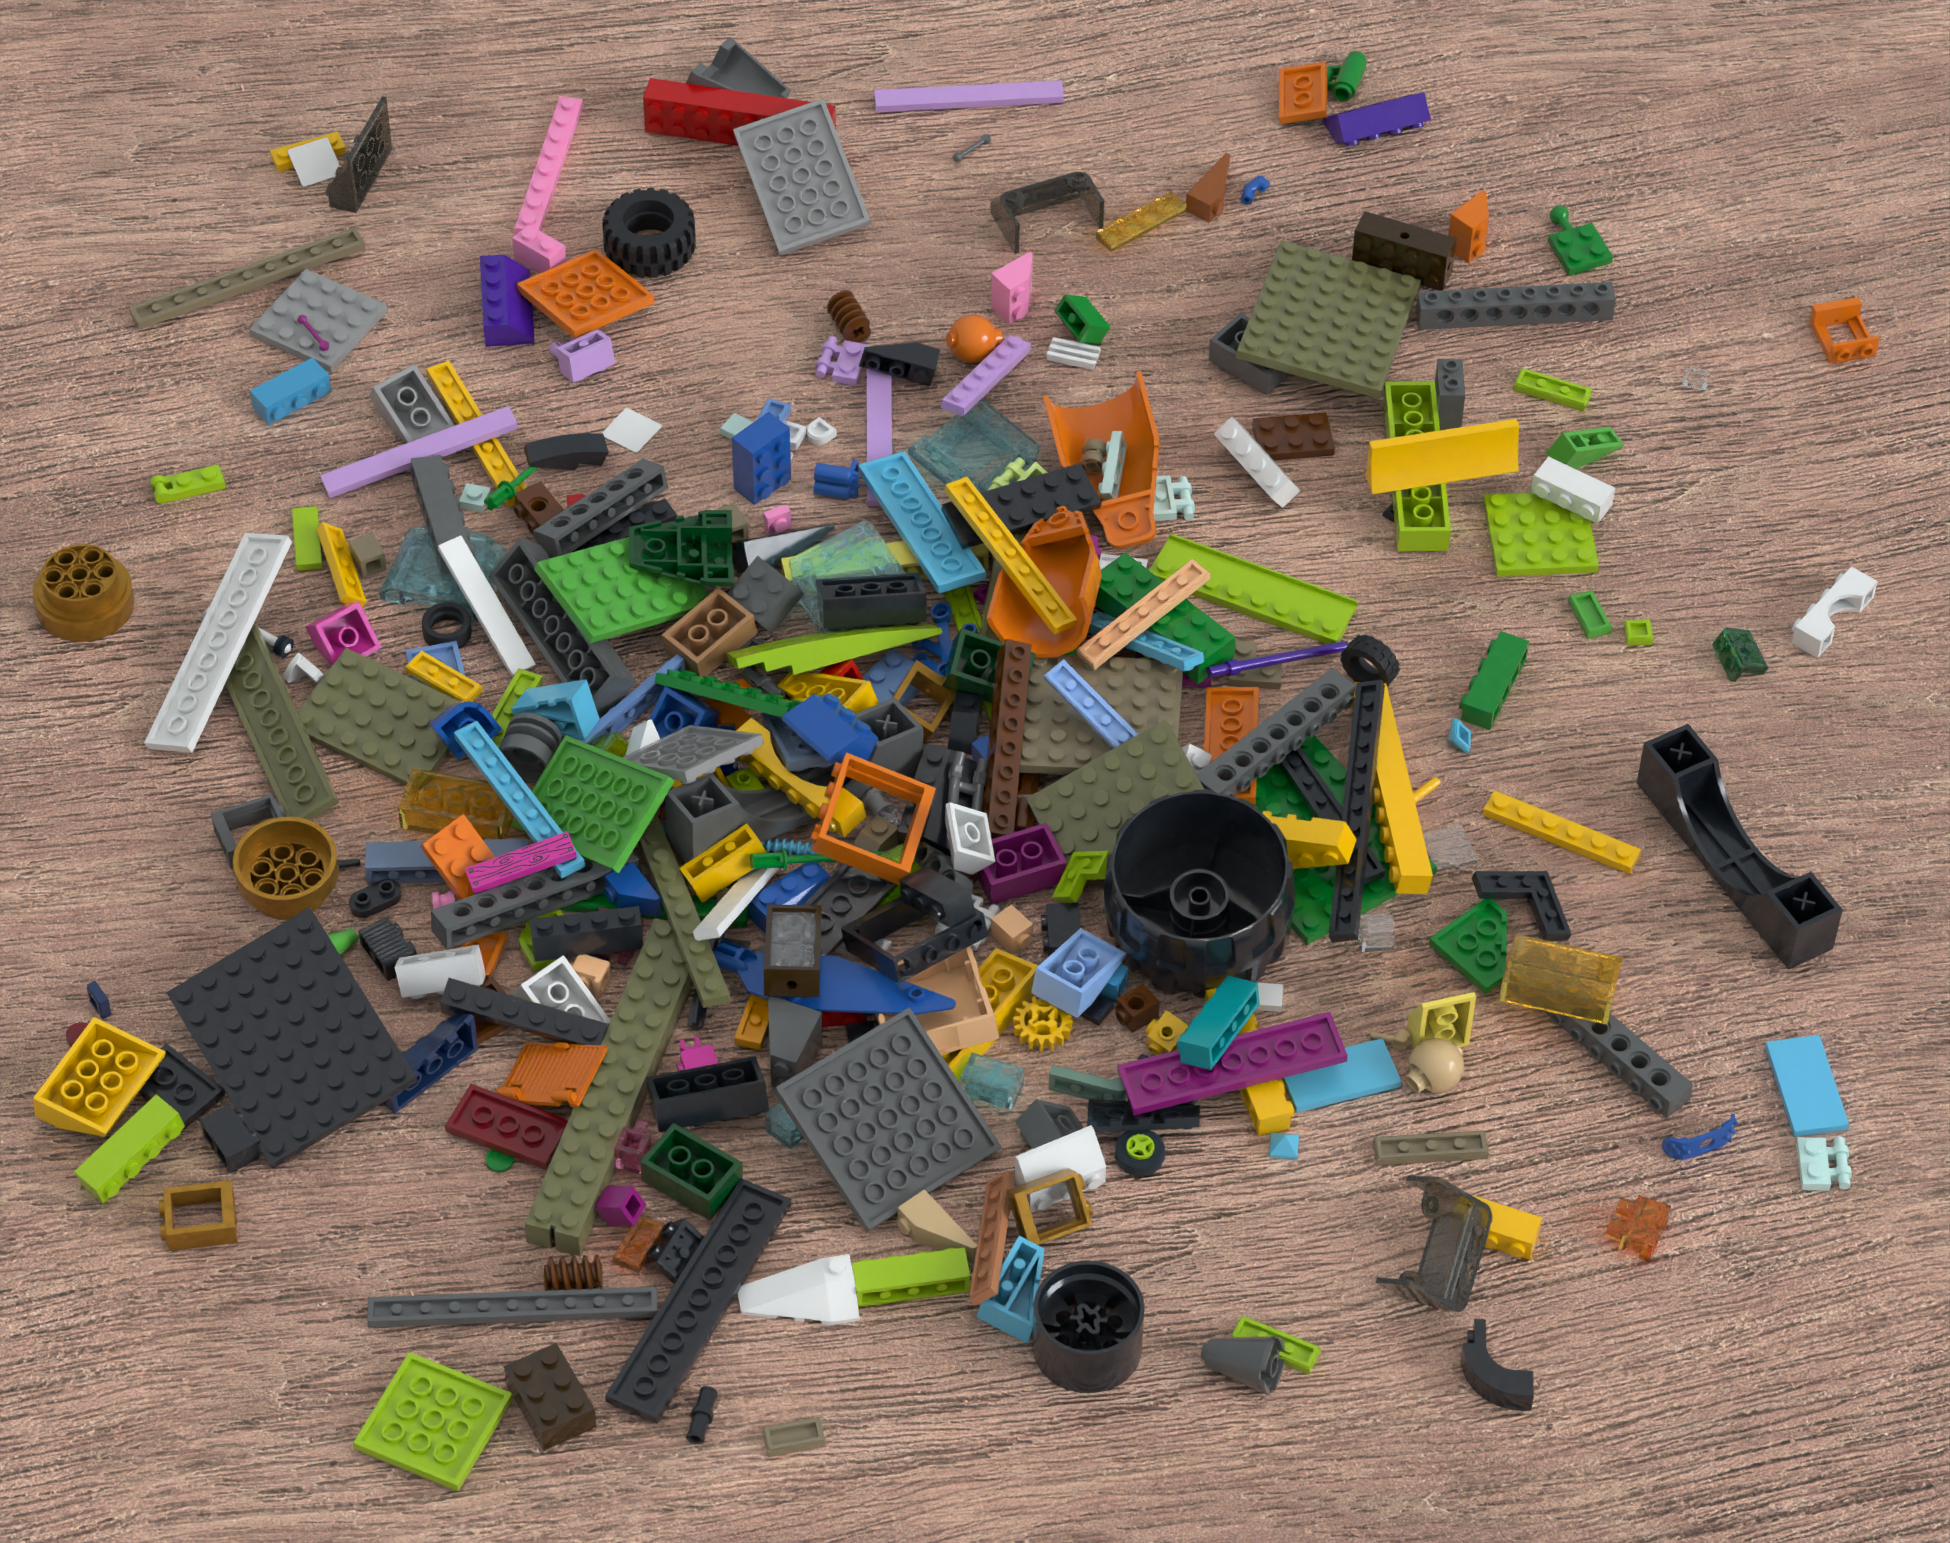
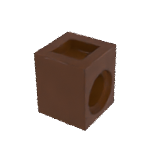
M1141 984L1117 998L1115 1016L1122 1026H1126L1134 1033L1149 1024L1153 1019L1159 1018L1160 1001L1144 984Z

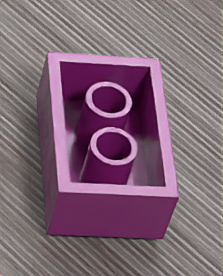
M1044 823L991 839L995 862L977 872L978 880L992 905L1058 885L1067 867V861L1048 824Z

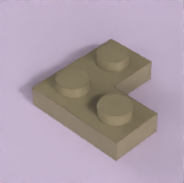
M1236 640L1233 659L1242 661L1256 658L1257 642ZM1282 664L1240 671L1238 675L1229 676L1228 686L1280 690Z

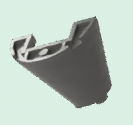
M731 37L720 45L712 64L707 67L700 63L690 72L686 82L688 84L788 98L791 92L788 87Z

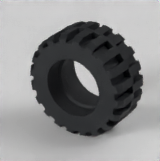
M647 188V190L635 189L632 193L626 192L622 194L620 199L616 198L610 204L611 206L606 209L602 220L604 251L607 258L621 269H624L627 274L631 276L636 274L640 278H645V276L658 278V275L661 274L666 276L671 274L673 270L677 271L682 268L683 263L686 264L692 257L691 255L696 247L694 213L689 204L683 199L680 200L677 194H669L664 189H660V191L654 190V188ZM649 229L663 231V233L655 236L635 234Z

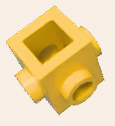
M1166 1010L1159 1021L1153 1019L1145 1030L1148 1036L1144 1043L1148 1045L1149 1051L1155 1055L1178 1050V1039L1181 1034L1186 1032L1189 1026Z

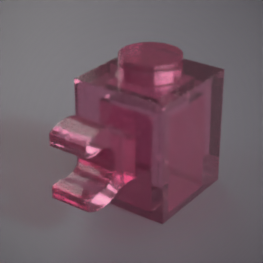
M638 1119L635 1129L623 1127L614 1148L616 1168L641 1174L640 1161L651 1149L650 1130L647 1129L649 1126L648 1121Z

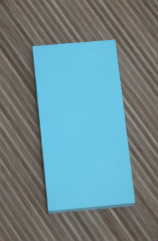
M1820 1035L1767 1041L1765 1049L1793 1137L1848 1130V1119Z
M1383 1038L1345 1047L1348 1055L1347 1062L1282 1078L1295 1112L1315 1109L1401 1087L1402 1081Z

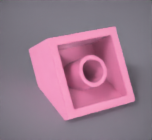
M1031 252L991 273V308L1008 324L1023 318L1029 312L1033 254Z

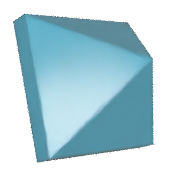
M1457 718L1452 719L1447 742L1467 754L1470 752L1471 731Z
M1271 1132L1269 1157L1297 1160L1299 1134Z

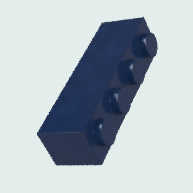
M454 1014L446 1021L440 1022L436 1029L428 1035L419 1038L415 1045L406 1052H402L418 1082L383 1102L394 1114L478 1050L474 1016L471 1014Z

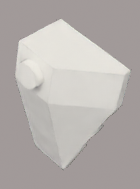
M849 1254L821 1258L742 1285L737 1293L741 1315L777 1318L778 1316L793 1317L795 1321L804 1322L805 1319L821 1321V1324L826 1325L860 1321L855 1280Z

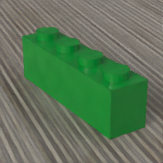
M1500 631L1496 640H1491L1487 650V658L1483 657L1480 661L1478 676L1473 675L1468 690L1470 691L1468 695L1463 694L1459 708L1462 709V721L1491 730L1527 659L1530 641Z

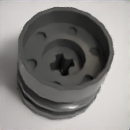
M520 713L511 718L498 749L524 782L536 783L558 749L562 735L558 727L549 719L534 713Z

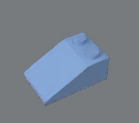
M1080 928L1036 968L1031 993L1078 1018L1092 1005L1124 960L1126 953Z

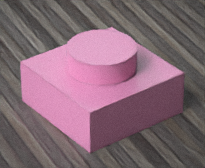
M787 504L763 512L764 530L767 535L780 533L791 528V511Z

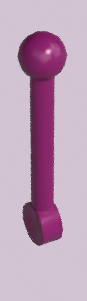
M299 315L297 318L298 323L303 324L317 340L320 350L327 351L329 349V342L321 339L307 322L305 315Z

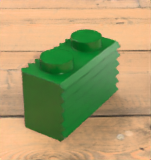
M1063 295L1054 310L1080 343L1098 345L1110 329V324L1105 321V318H1102L1100 312H1097V309H1095V306H1092L1087 297Z

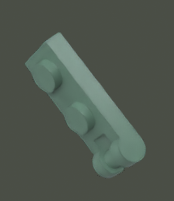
M1054 1065L1051 1067L1048 1090L1087 1100L1126 1101V1094L1119 1077L1109 1080L1095 1074L1074 1071L1068 1067Z

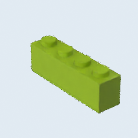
M155 1095L74 1171L80 1184L104 1204L109 1198L114 1197L130 1178H134L150 1159L157 1157L161 1149L170 1140L179 1136L185 1127L180 1114L158 1095Z
M947 1248L935 1252L922 1251L912 1255H892L882 1259H863L859 1262H852L858 1307L970 1292V1271L965 1248Z

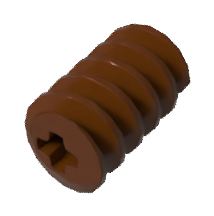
M842 290L833 295L828 301L827 311L844 339L858 343L867 339L871 334L870 321L853 293L849 290Z
M598 1254L595 1255L592 1263L589 1262L587 1255H583L581 1263H578L576 1256L572 1255L569 1264L566 1263L564 1256H560L558 1264H555L553 1257L549 1256L547 1264L544 1265L545 1291L549 1290L550 1285H553L554 1290H560L562 1284H564L566 1290H572L573 1284H576L577 1289H583L585 1283H587L589 1289H595L596 1283H599L601 1289L603 1288L602 1263Z

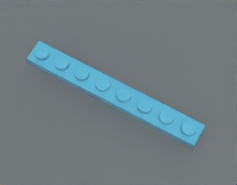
M478 721L454 732L455 740L534 843L563 833ZM576 849V858L552 866L561 878L585 867L584 859Z

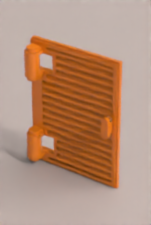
M526 1042L504 1085L498 1087L496 1093L528 1105L560 1106L562 1101H567L571 1107L578 1108L609 1047L561 1042Z

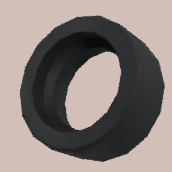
M442 602L428 608L423 614L421 622L424 640L429 646L457 641L459 649L470 640L472 633L471 618L469 612L462 605L454 602ZM443 620H454L462 624L460 629L448 634L438 633L432 629L436 623Z

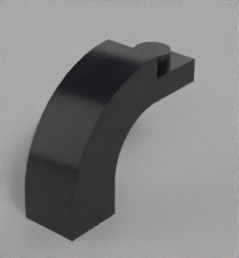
M1474 1319L1473 1329L1467 1330V1343L1462 1345L1460 1358L1462 1371L1467 1382L1478 1395L1496 1406L1510 1410L1531 1411L1534 1397L1533 1371L1511 1370L1497 1364L1490 1357L1486 1347V1319Z

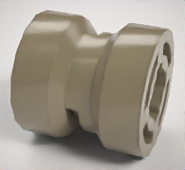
M1098 439L1086 440L1083 443V455L1081 456L1080 464L1086 473L1099 474L1102 472L1103 462H1105L1104 458L1107 454L1106 444Z

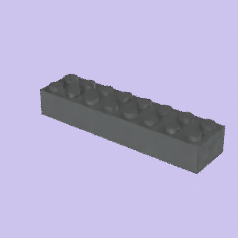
M519 538L489 576L561 681L566 683L587 679L598 716L602 718L610 708L615 707L636 683V680L607 639L591 644L588 642L534 570L536 563L550 559L541 544Z

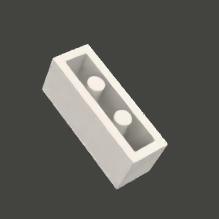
M1548 457L1533 476L1531 492L1598 524L1613 504L1615 488Z
M479 944L401 957L395 965L402 998L411 997V999H419L425 997L428 993L434 992L443 995L448 978L480 986L486 977Z

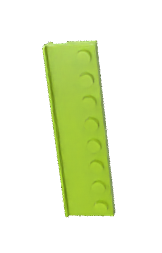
M1174 534L1169 535L1168 540L1149 569L1154 575L1165 581L1186 563L1194 559L1210 573L1211 579L1193 592L1192 596L1325 644L1340 641L1351 617L1355 615L1358 601Z

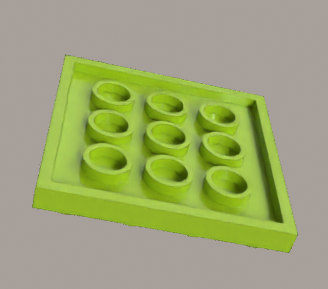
M1532 492L1484 494L1483 504L1496 577L1598 572L1599 563L1589 519H1585Z
M409 1352L353 1442L354 1449L459 1491L511 1404L513 1394Z

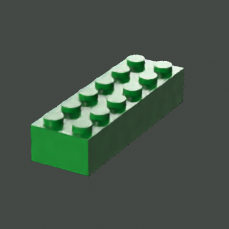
M1125 552L1101 569L1102 578L1095 605L1106 614L1118 618L1164 581ZM1184 599L1146 629L1203 652V663L1194 666L1192 670L1183 671L1196 684H1199L1208 677L1207 667L1221 665L1225 661L1234 658L1236 637L1187 599Z

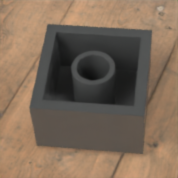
M759 556L753 560L727 593L753 614L755 621L771 634L804 595L797 586Z

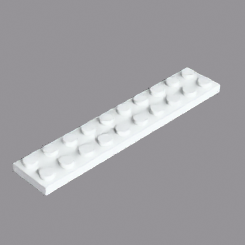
M244 534L144 742L148 749L193 752L291 546L292 541L287 535Z

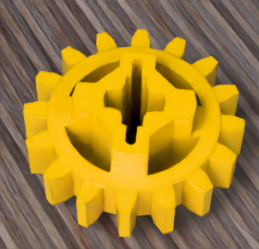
M1032 997L1031 1004L1023 1001L1022 1009L1016 1008L1015 1017H1013L1014 1035L1020 1036L1021 1044L1028 1042L1030 1050L1034 1046H1039V1051L1043 1052L1044 1047L1048 1046L1053 1051L1054 1044L1062 1047L1064 1039H1070V1031L1073 1029L1072 1015L1043 999L1038 1001L1035 997ZM1027 1019L1029 1020L1028 1026L1025 1025ZM1060 1021L1061 1026L1058 1028L1057 1023Z

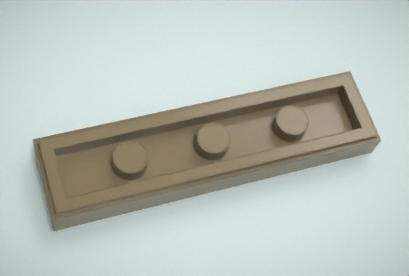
M1485 1130L1374 1137L1373 1141L1377 1166L1488 1159L1489 1157Z

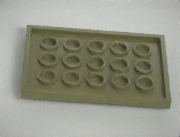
M345 648L297 712L311 741L420 793L450 753V750L433 732L429 723L449 706L459 701Z
M1165 719L1026 799L1039 824H1048L1068 865L1073 852L1110 851L1113 853L1117 832L1124 822L1149 805V802L1164 795L1170 796L1177 793L1205 789ZM1087 880L1085 885L1092 882L1093 880Z

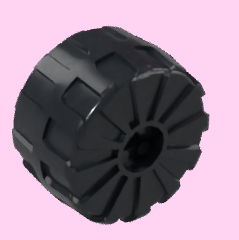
M1193 790L1170 796L1164 795L1149 802V805L1124 822L1117 832L1113 853L1107 857L1104 880V908L1109 936L1116 937L1120 950L1126 953L1122 962L1125 966L1129 967L1132 973L1139 971L1152 981L1154 988L1165 993L1174 995L1179 990L1192 992L1197 998H1205L1206 990L1217 988L1227 976L1256 982L1264 976L1266 966L1276 961L1282 955L1289 939L1295 910L1294 868L1292 862L1288 859L1286 838L1277 824L1272 823L1257 809V806L1242 798H1235L1214 792L1213 790Z

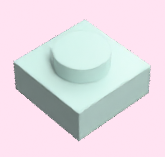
M466 483L459 500L460 508L484 513L487 506L484 504V499L491 494V488Z

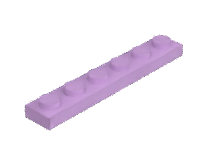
M1009 335L942 399L941 408L963 417L1030 352L1031 343L1023 341L1019 337Z

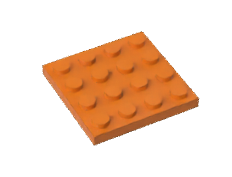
M594 249L517 283V289L523 297L574 339L654 304V295L598 249Z

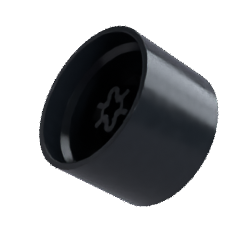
M1078 1261L1066 1264L1054 1270L1042 1281L1034 1299L1032 1349L1037 1366L1051 1382L1073 1392L1099 1393L1119 1386L1133 1374L1139 1364L1142 1353L1145 1310L1142 1293L1135 1281L1121 1269L1099 1261ZM1070 1305H1075L1074 1311L1070 1309ZM1107 1307L1112 1309L1108 1314H1106Z

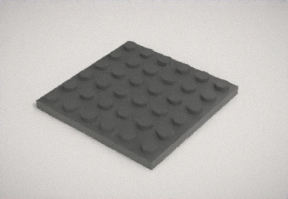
M910 1007L775 1087L773 1090L865 1232L897 1214L900 1205L924 1189L928 1194L1002 1148Z

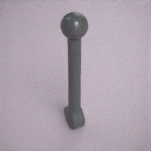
M988 134L982 135L981 140L961 153H955L953 160L960 162L963 156L983 143L989 144L991 136Z

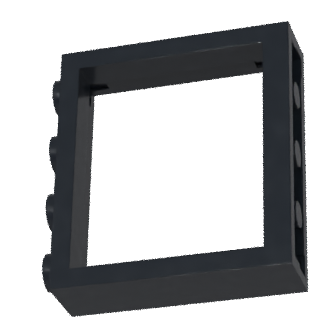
M901 896L841 927L846 951L898 984L989 936L984 914L975 908L976 913L897 956H893L874 944V942L926 916L915 908L906 905ZM904 960V963L898 966V962Z

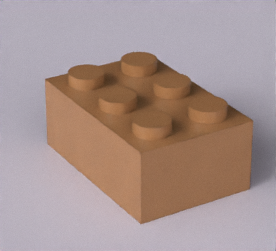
M718 587L664 632L662 638L665 651L669 656L673 658L678 654L685 659L687 670L697 672L696 676L703 677V675L708 676L728 659V652L739 650L757 634L754 615Z

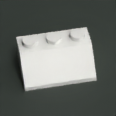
M1092 1125L1017 1155L1015 1160V1187L1067 1168L1076 1171L1077 1174H1081L1085 1183V1190L1082 1191L1096 1189L1105 1183L1106 1164ZM1065 1181L1026 1195L1031 1213L1037 1210H1045L1061 1200L1070 1199Z

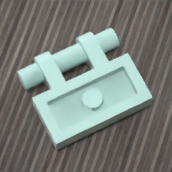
M1170 475L1157 476L1154 505L1155 521L1176 520L1177 512L1183 513L1185 520H1192L1194 518L1195 504L1190 496L1192 488L1191 484L1188 483L1187 477L1181 476L1178 478V482L1172 483ZM1174 495H1178L1181 499L1175 500Z
M1797 1137L1796 1149L1801 1190L1830 1191L1831 1181H1839L1841 1189H1848L1850 1187L1852 1171L1847 1162L1849 1147L1845 1145L1844 1137H1835L1833 1139V1147L1826 1146V1138ZM1828 1160H1836L1837 1167L1829 1168Z

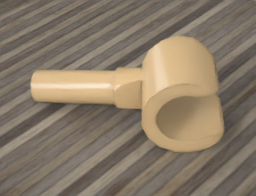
M1403 1029L1399 1030L1395 1036L1371 1032L1370 1035L1372 1039L1383 1038L1384 1041L1391 1043L1397 1051H1403L1411 1043L1410 1040H1407L1410 1037V1033Z

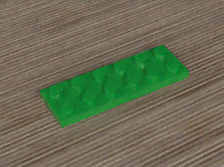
M667 669V673H656L654 682L778 717H783L784 714L803 702L797 699L786 700L783 695L775 693L763 694L762 690L757 688H741L740 684L735 682H718L719 678L712 676H696L697 672L683 669L681 671Z

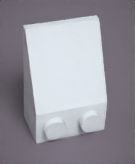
M564 955L521 984L513 992L515 997L604 1022L608 1025L611 1022Z

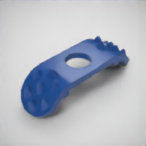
M1731 1113L1730 1120L1723 1122L1721 1128L1691 1139L1686 1137L1680 1139L1666 1137L1662 1141L1661 1147L1669 1157L1677 1160H1686L1722 1147L1728 1142L1731 1143L1732 1134H1736L1733 1126L1738 1124L1735 1114ZM1712 1139V1141L1709 1144L1700 1147V1145L1704 1141Z

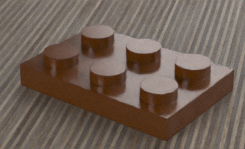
M1326 412L1253 418L1252 420L1255 441L1274 461L1333 456L1335 453Z

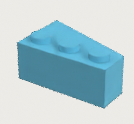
M587 679L526 689L511 708L513 716L525 712L538 714L553 722L560 730L562 736L565 737L567 735L583 740L586 739L600 720Z
M1021 1236L1018 1237L1001 1267L997 1295L981 1303L977 1318L1028 1343L1033 1330L1034 1299L1041 1278L1044 1248Z

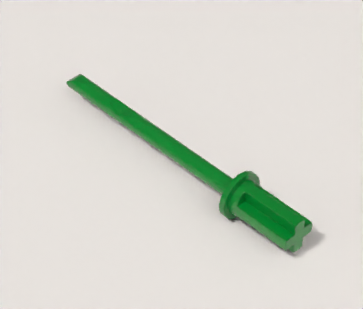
M529 466L511 482L501 481L497 489L484 499V504L488 505V510L492 511L506 500L514 498L516 494L515 488L539 467Z
M781 849L777 853L750 854L751 869L781 868L782 871H785L787 864L836 861L821 854L787 856L785 849ZM883 851L871 852L881 857L884 854Z

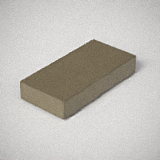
M820 1417L762 1427L768 1457L826 1447Z

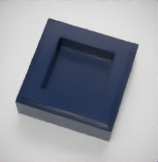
M96 981L87 984L89 1002L100 1018L105 1019L111 1016L109 1000Z

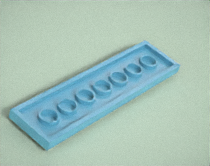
M905 451L858 465L859 474L938 594L986 579V571L970 548L962 550L941 511V504Z

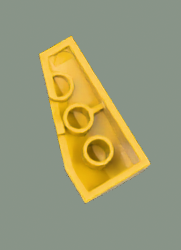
M789 672L777 685L786 691L790 697L805 701L813 694L824 696L832 694L840 699L839 703L852 710L855 714L879 704L870 681L811 672L793 675Z

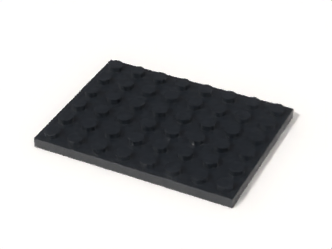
M310 907L166 992L236 1110L243 1115L249 1131L253 1130L260 1140L258 1146L272 1169L418 1082L415 1074Z

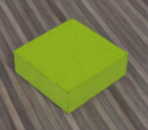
M1624 620L1627 646L1653 644L1650 620Z

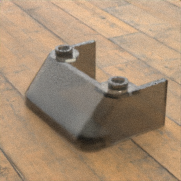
M1077 171L1007 191L992 199L990 213L1014 254L1019 253L1020 225L1015 216L1080 198L1098 229H1102L1104 223V199L1090 176L1084 172Z
M1407 1175V1182L1424 1191L1421 1209L1424 1216L1433 1221L1418 1273L1415 1271H1404L1399 1276V1279L1377 1277L1376 1283L1404 1299L1446 1311L1461 1312L1468 1305L1492 1223L1491 1208L1486 1203L1441 1177Z

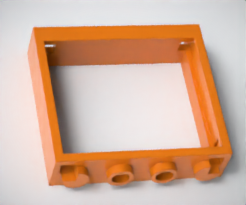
M846 753L841 763L836 762L832 770L831 776H834L835 779L834 782H829L824 796L828 798L827 804L823 802L817 818H820L821 822L820 825L815 824L810 839H813L814 843L811 851L900 885L899 879L910 873L936 788ZM845 776L916 804L898 863L826 835Z

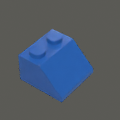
M665 686L649 720L652 719L660 739L689 725L713 728L720 712L689 692Z

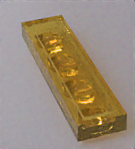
M1170 191L1096 231V239L1112 252L1186 212L1187 204L1174 192Z

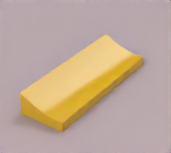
M1517 419L1369 441L1366 479L1372 494L1518 472L1519 423Z
M995 948L978 970L981 983L986 990L992 1007L998 1035L1000 1036L1013 1021L1016 1008L1022 1009V1002L1029 1003L1032 997L1035 996L1031 991L1038 965ZM997 1039L942 1054L943 1059L959 1083Z

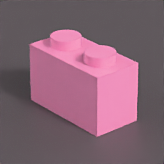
M529 224L512 238L514 259L538 273L566 262L565 245Z

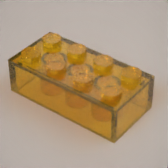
M419 768L412 769L398 806L400 828L436 834L464 814L483 840L507 838L514 816L486 780Z

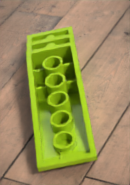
M919 623L917 625L894 624L890 627L869 626L864 629H842L759 644L728 652L727 657L729 663L738 669L756 664L757 667L766 672L783 667L784 670L796 675L942 634V628L931 623Z

